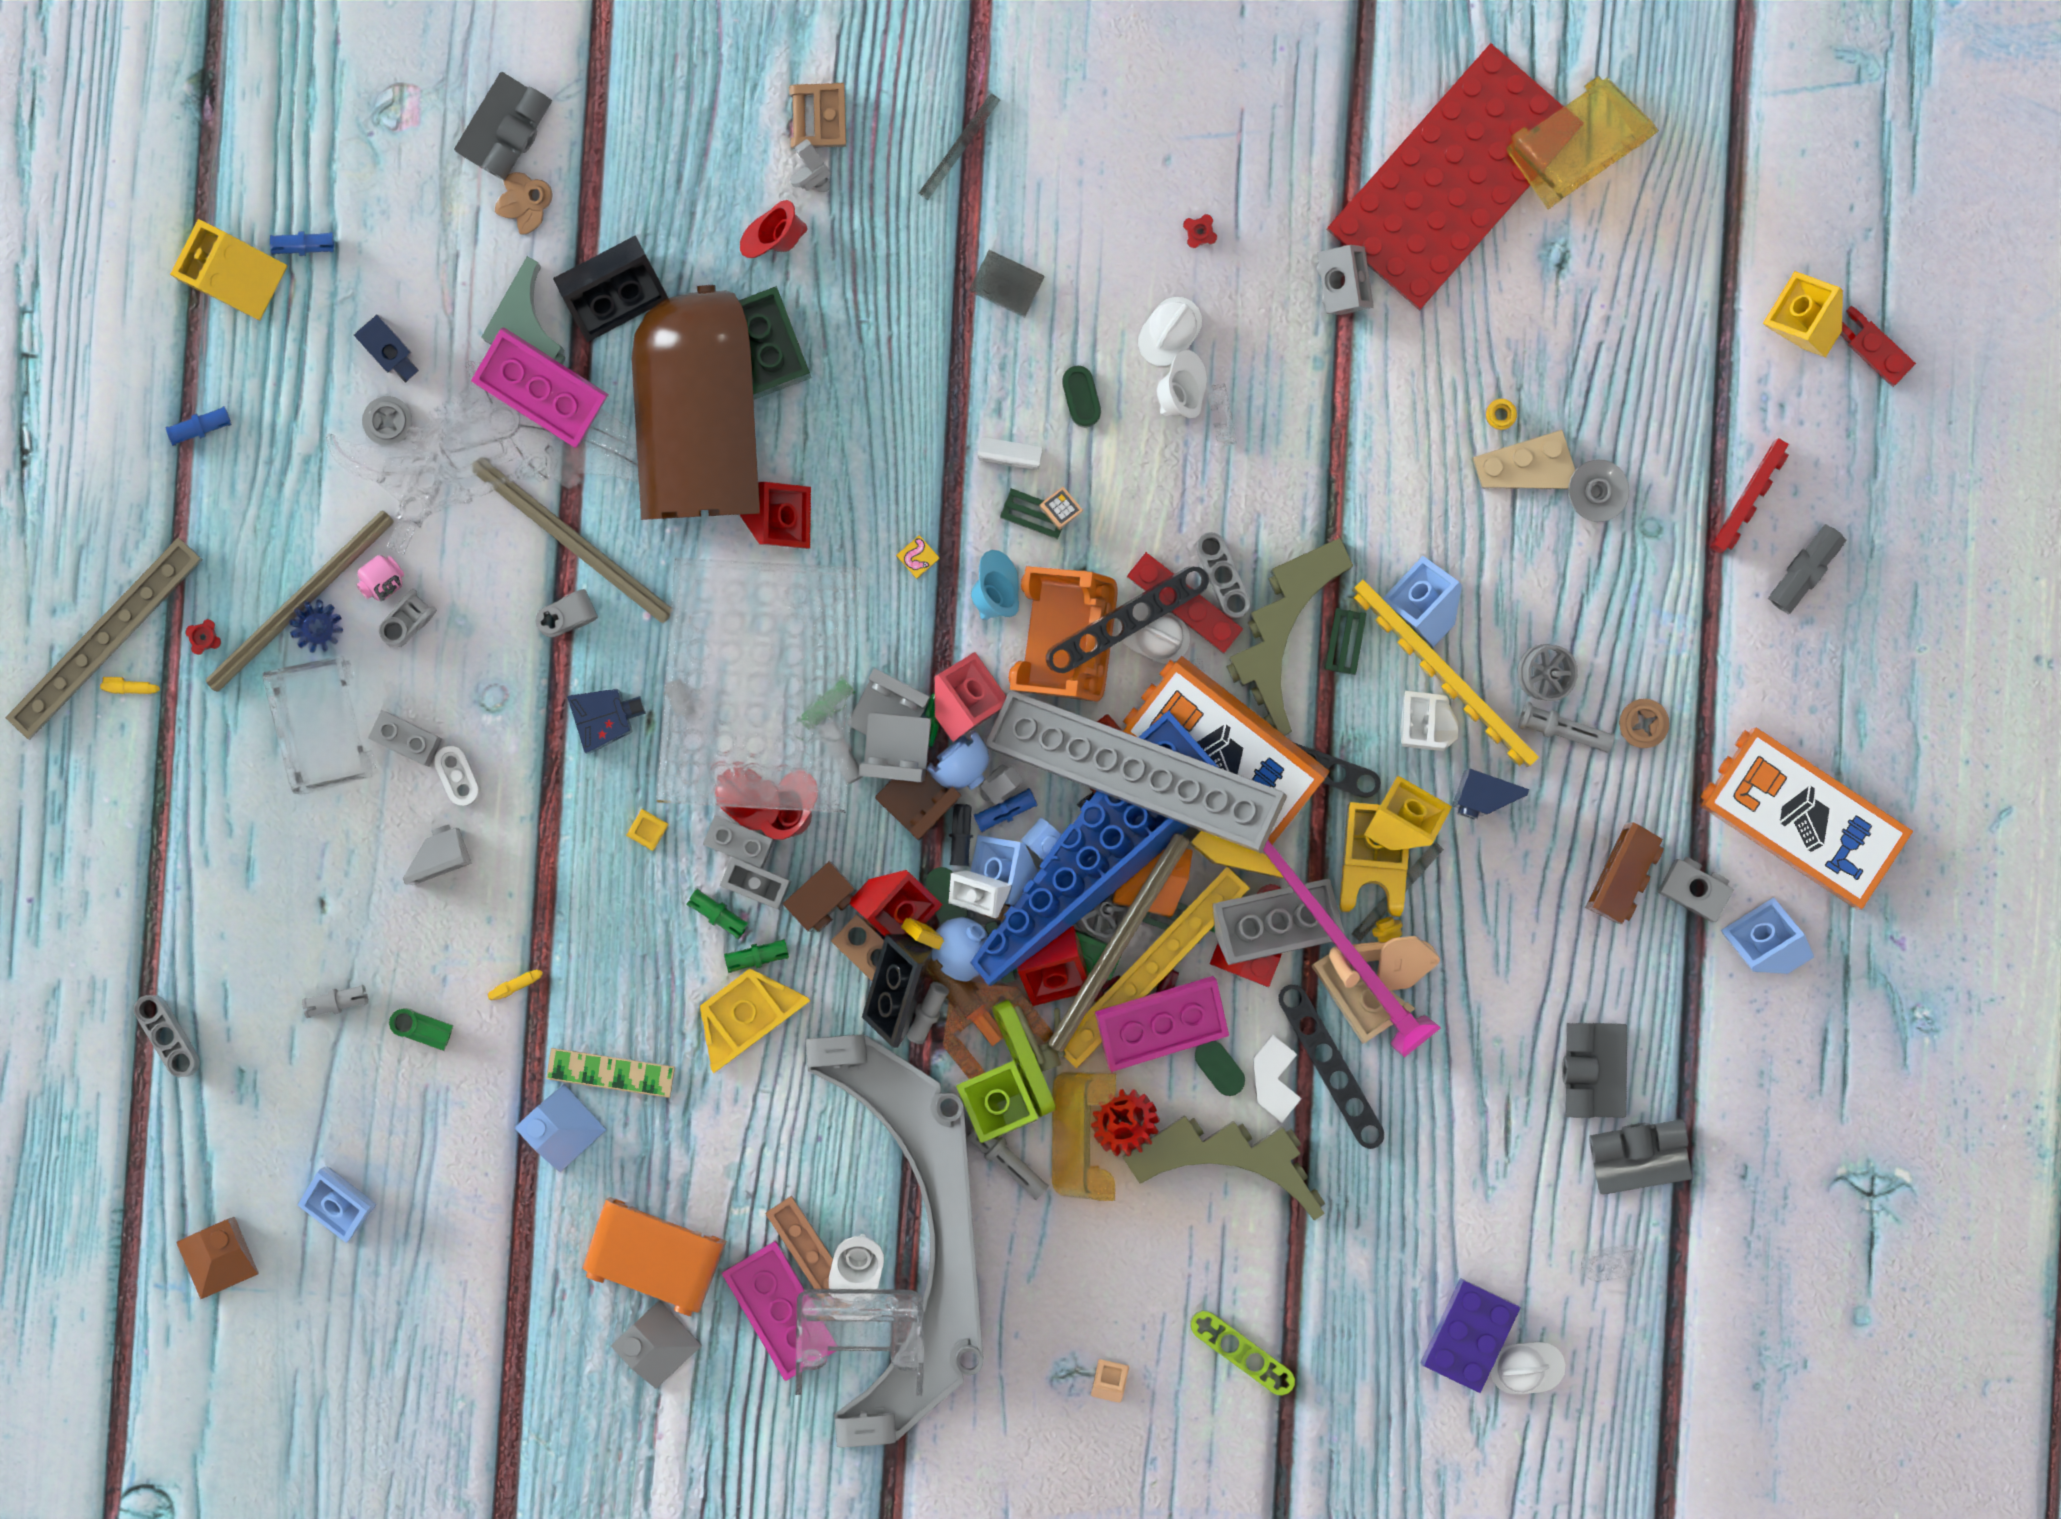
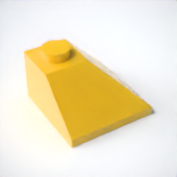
M1794 271L1763 324L1800 348L1826 358L1842 332L1843 290L1838 286Z
M1397 775L1364 835L1391 851L1430 846L1437 837L1452 806Z

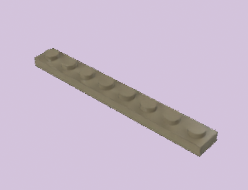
M178 537L5 718L30 740L203 559Z

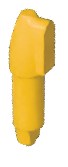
M103 677L100 684L102 690L114 694H152L160 690L158 685L150 684V682L125 681L123 677Z
M538 969L529 971L498 985L489 991V1000L506 998L514 992L534 983L542 977V971Z

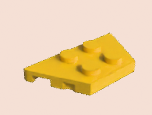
M749 968L700 1005L712 1072L716 1073L811 1000L807 996Z

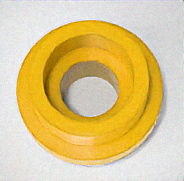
M1496 399L1486 409V420L1494 429H1508L1516 421V407L1507 399ZM1502 409L1506 412L1507 417L1505 420L1496 418L1495 413L1497 410Z
M1385 917L1376 922V927L1372 929L1373 936L1377 937L1380 943L1399 938L1402 935L1401 928L1403 924L1401 920Z

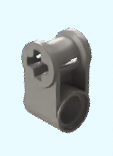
M415 589L410 590L380 624L379 634L381 639L387 645L394 648L404 646L418 630L430 621L437 609L429 607L417 596ZM411 605H414L421 613L418 614ZM395 624L400 625L403 630L401 637L397 640L388 639V628Z
M581 589L553 604L543 607L537 613L535 621L543 635L554 638L595 621L598 615L586 589ZM548 615H551L554 619L559 618L555 621L556 627L550 629L548 625L543 626L547 622L546 617Z

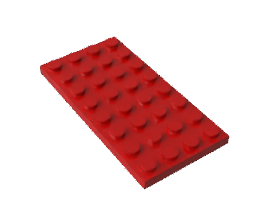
M1490 43L1326 230L1345 246H1365L1367 265L1420 311L1584 124Z

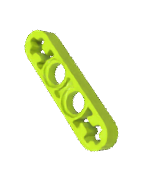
M1004 1000L992 1006L995 1020L1036 1113L1042 1117L1055 1111L1056 1106L1014 1007L1009 1000Z
M1208 1310L1198 1311L1192 1316L1190 1327L1197 1338L1276 1395H1285L1293 1389L1295 1378L1286 1366ZM1210 1317V1325L1218 1331L1219 1325L1225 1328L1217 1335L1215 1343L1209 1340L1214 1335L1208 1330H1204L1202 1333L1197 1331L1199 1329V1325L1196 1322L1197 1319L1201 1318L1204 1320ZM1228 1334L1236 1336L1239 1341L1238 1348L1233 1352H1226L1221 1348V1340ZM1253 1353H1258L1264 1358L1263 1367L1257 1371L1250 1370L1246 1365L1247 1357ZM1270 1362L1276 1365L1271 1369L1275 1374L1279 1376L1283 1372L1287 1374L1286 1381L1288 1385L1286 1387L1279 1386L1278 1389L1275 1388V1381L1269 1375L1266 1376L1265 1380L1260 1378L1268 1370Z

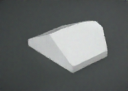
M1405 691L1400 726L1402 747L1445 751L1458 739V721L1449 704L1450 701L1447 695Z

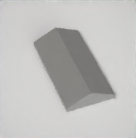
M1330 878L1305 883L1306 888L1345 935ZM1291 887L1213 904L1216 939L1228 965L1333 942Z

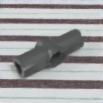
M1825 524L1805 550L1802 549L1788 566L1787 574L1768 597L1772 604L1788 615L1791 614L1808 590H1812L1828 570L1827 565L1844 546L1847 539L1835 528Z

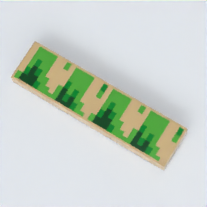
M551 1048L546 1079L670 1098L675 1066Z

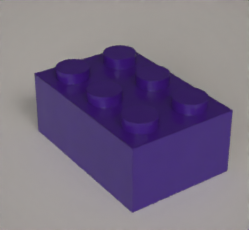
M1460 1278L1420 1363L1434 1372L1481 1393L1521 1307Z

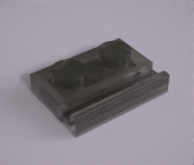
M989 249L969 292L1026 318L1045 276Z

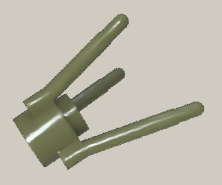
M1016 1006L1015 1011L1041 1072L1062 1065L1059 1057L1066 1055L1065 1051H1056L1049 1046V1042L1038 1045L1021 1007ZM1059 1008L1054 1009V1029L1056 1030L1061 1022Z

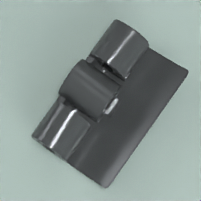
M500 72L455 146V152L505 181L521 153H526L532 146L537 136L536 128L551 105L552 100L538 90L526 87L506 73Z
M1567 1023L1566 1056H1564L1562 1062L1563 1083L1566 1084V1117H1626V1024Z
M1683 1119L1651 1125L1650 1123L1631 1124L1622 1127V1130L1589 1136L1599 1193L1602 1195L1692 1179L1686 1150L1688 1146L1687 1132Z

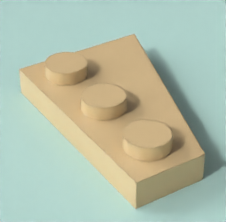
M1563 430L1472 458L1481 488L1568 489L1571 476L1575 472Z
M1329 954L1311 965L1362 1044L1393 1025L1389 1020L1391 1018L1361 978L1352 988L1345 987L1344 981L1338 975L1329 958ZM1390 990L1391 994L1407 1011L1412 1012L1416 1009L1393 993V990Z

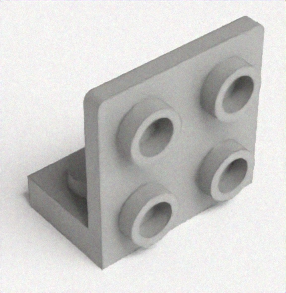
M874 668L868 678L869 683L847 724L849 727L867 736L869 713L921 717L930 701V697Z
M869 713L864 762L860 763L859 776L914 782L925 781L931 719Z

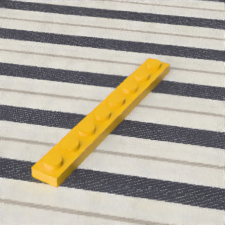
M1361 580L1353 588L1352 591L1356 594L1353 597L1355 602L1365 611L1370 608L1378 616L1375 619L1376 623L1386 633L1392 630L1400 638L1397 644L1408 655L1414 653L1422 661L1419 666L1431 678L1436 675L1444 683L1441 686L1443 691L1453 700L1458 697L1466 705L1463 711L1473 721L1476 722L1480 719L1488 727L1485 733L1496 744L1502 742L1509 749L1507 755L1519 767L1522 764L1529 767L1539 758L1364 580Z
M1227 866L1085 1014L1064 1049L1066 1054L1064 1057L1077 1069L1102 1043L1095 1011L1147 996L1215 926L1213 904L1241 898L1250 887Z

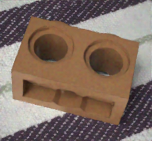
M856 914L831 942L872 981L876 966L872 963L871 956L875 950L882 949L884 939L876 932L877 929L864 917L861 918ZM855 927L863 928L867 935L865 942L858 946L852 944L849 940V933Z

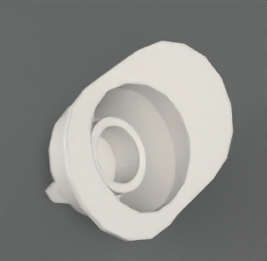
M1171 297L1159 304L1139 333L1138 347L1141 355L1149 363L1156 366L1172 364L1175 355L1181 350H1187L1199 334L1202 327V316L1199 308L1192 301L1184 297Z
M1181 350L1177 353L1172 361L1169 374L1159 382L1157 396L1161 404L1160 413L1163 416L1183 415L1192 419L1200 414L1207 375L1204 364L1196 353L1190 350Z
M1138 603L1133 608V616L1138 621L1144 620L1148 615V607L1144 603ZM1167 613L1122 641L1131 650L1153 661L1165 664L1170 659L1173 662L1177 661L1186 653L1190 643V634L1182 620L1171 613ZM1119 621L1118 632L1120 633L1122 630V624Z
M865 1234L845 1239L840 1243L834 1253L829 1274L830 1291L839 1302L848 1306H858L868 1302L876 1293L884 1264L883 1251L874 1240L866 1238Z
M1549 1343L1512 1344L1502 1347L1490 1373L1496 1386L1506 1393H1539L1551 1390L1561 1382L1565 1375L1566 1364L1561 1352Z

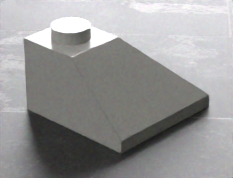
M445 825L432 830L433 836L425 839L403 877L406 885H416L472 864L459 828L451 829L450 825Z
M660 1300L611 1345L628 1366L655 1389L702 1346Z

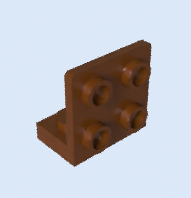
M926 770V780L923 782L891 779L875 796V799L919 841L962 795L953 786L950 789L941 786Z

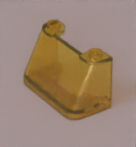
M1597 76L1584 86L1587 91L1530 131L1525 126L1511 136L1513 143L1506 150L1548 210L1659 132L1653 121L1609 77L1602 80L1600 76Z
M1066 1071L1057 1075L1053 1082L1052 1097L1056 1110L1052 1112V1185L1061 1196L1097 1201H1115V1180L1112 1174L1107 1170L1099 1169V1165H1090L1091 1105H1104L1114 1098L1116 1092V1072Z

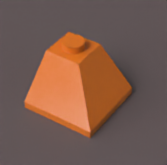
M1186 848L1148 912L1169 918L1173 916L1189 880L1193 850ZM1164 850L1114 892L1112 903L1127 907L1132 905Z

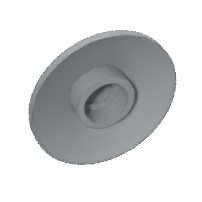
M1591 460L1579 466L1571 476L1568 487L1569 499L1574 510L1583 518L1594 522L1608 521L1618 516L1628 502V480L1623 471L1614 463L1607 460ZM1593 486H1597L1600 490L1598 497H1594L1591 494Z

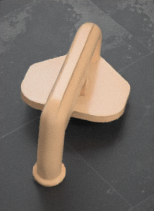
M1416 936L1394 938L1385 943L1378 941L1352 944L1366 962L1379 961L1377 976L1389 991L1412 987L1440 962V958L1433 946ZM1337 946L1331 948L1329 958L1344 981L1345 987L1352 988L1360 979L1359 973L1351 969L1350 963Z

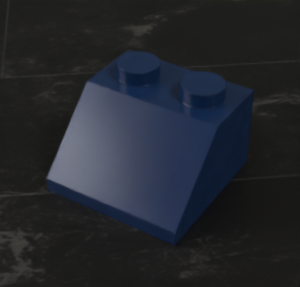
M1470 768L1465 770L1462 775L1452 806L1459 808L1457 814L1475 820L1479 816L1490 814L1527 796L1530 789Z

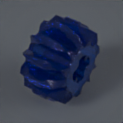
M318 599L315 603V608H312V605L307 600L304 602L305 612H302L299 608L294 609L295 614L300 618L289 620L291 626L297 627L290 632L292 638L300 637L297 643L300 648L305 647L309 643V651L314 653L317 644H319L325 652L328 650V646L325 643L327 640L332 644L338 643V640L332 633L339 634L343 632L341 626L334 625L342 620L341 615H332L335 609L332 604L327 605L323 609V601ZM316 619H319L323 627L317 628L316 633H313L309 624H315Z

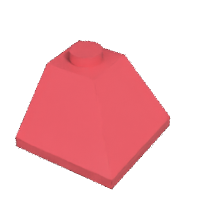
M976 652L935 676V717L952 742L1000 711L1007 697Z

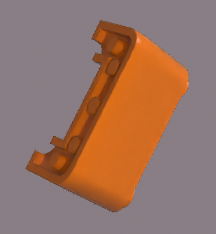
M1026 566L1025 574L1021 579V589L1028 599L1033 600L1025 661H1017L1009 671V690L1085 701H1100L1106 686L1110 648L1066 673L1052 671L1047 666L1046 654L1055 644L1116 609L1118 595L1116 581L1113 578L1094 572ZM1114 618L1109 620L1106 625L1107 633L1110 636L1113 633ZM1090 634L1084 635L1080 639V648L1084 652L1093 650L1095 638ZM1064 650L1057 651L1053 656V663L1058 668L1065 667L1069 661V656Z
M613 1197L607 1198L582 1269L587 1271L586 1277L601 1283L608 1279L675 1305L674 1310L687 1316H691L693 1312L699 1313L727 1241L713 1235L712 1237L706 1235L702 1237V1233L699 1231L695 1232L639 1211L638 1208L633 1206L628 1209L625 1202Z

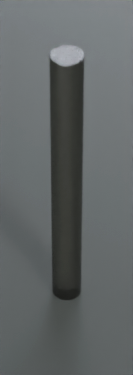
M990 93L918 192L924 199L929 200L1001 101L997 96Z
M1435 841L1407 871L1405 892L1444 850ZM1387 896L1376 905L1351 933L1359 942L1372 930L1376 922L1382 919L1388 912Z

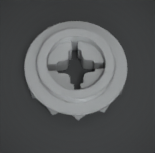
M391 396L379 397L366 407L362 417L363 429L373 442L381 446H394L405 440L412 429V414L407 405L400 399ZM379 412L388 417L398 412L393 419V423L397 428L396 431L389 427L381 428L383 421L378 414Z

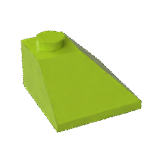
M1014 1060L956 1085L980 1143L1012 1132L1039 1119Z

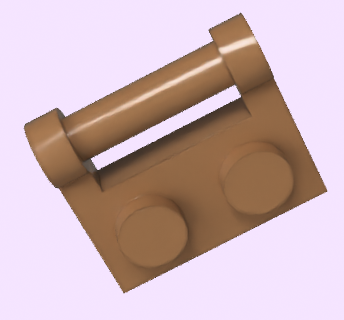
M845 84L790 85L789 96L792 97L793 137L790 138L791 148L795 149L794 147L806 139L814 148L846 147ZM814 95L815 136H806L805 96Z

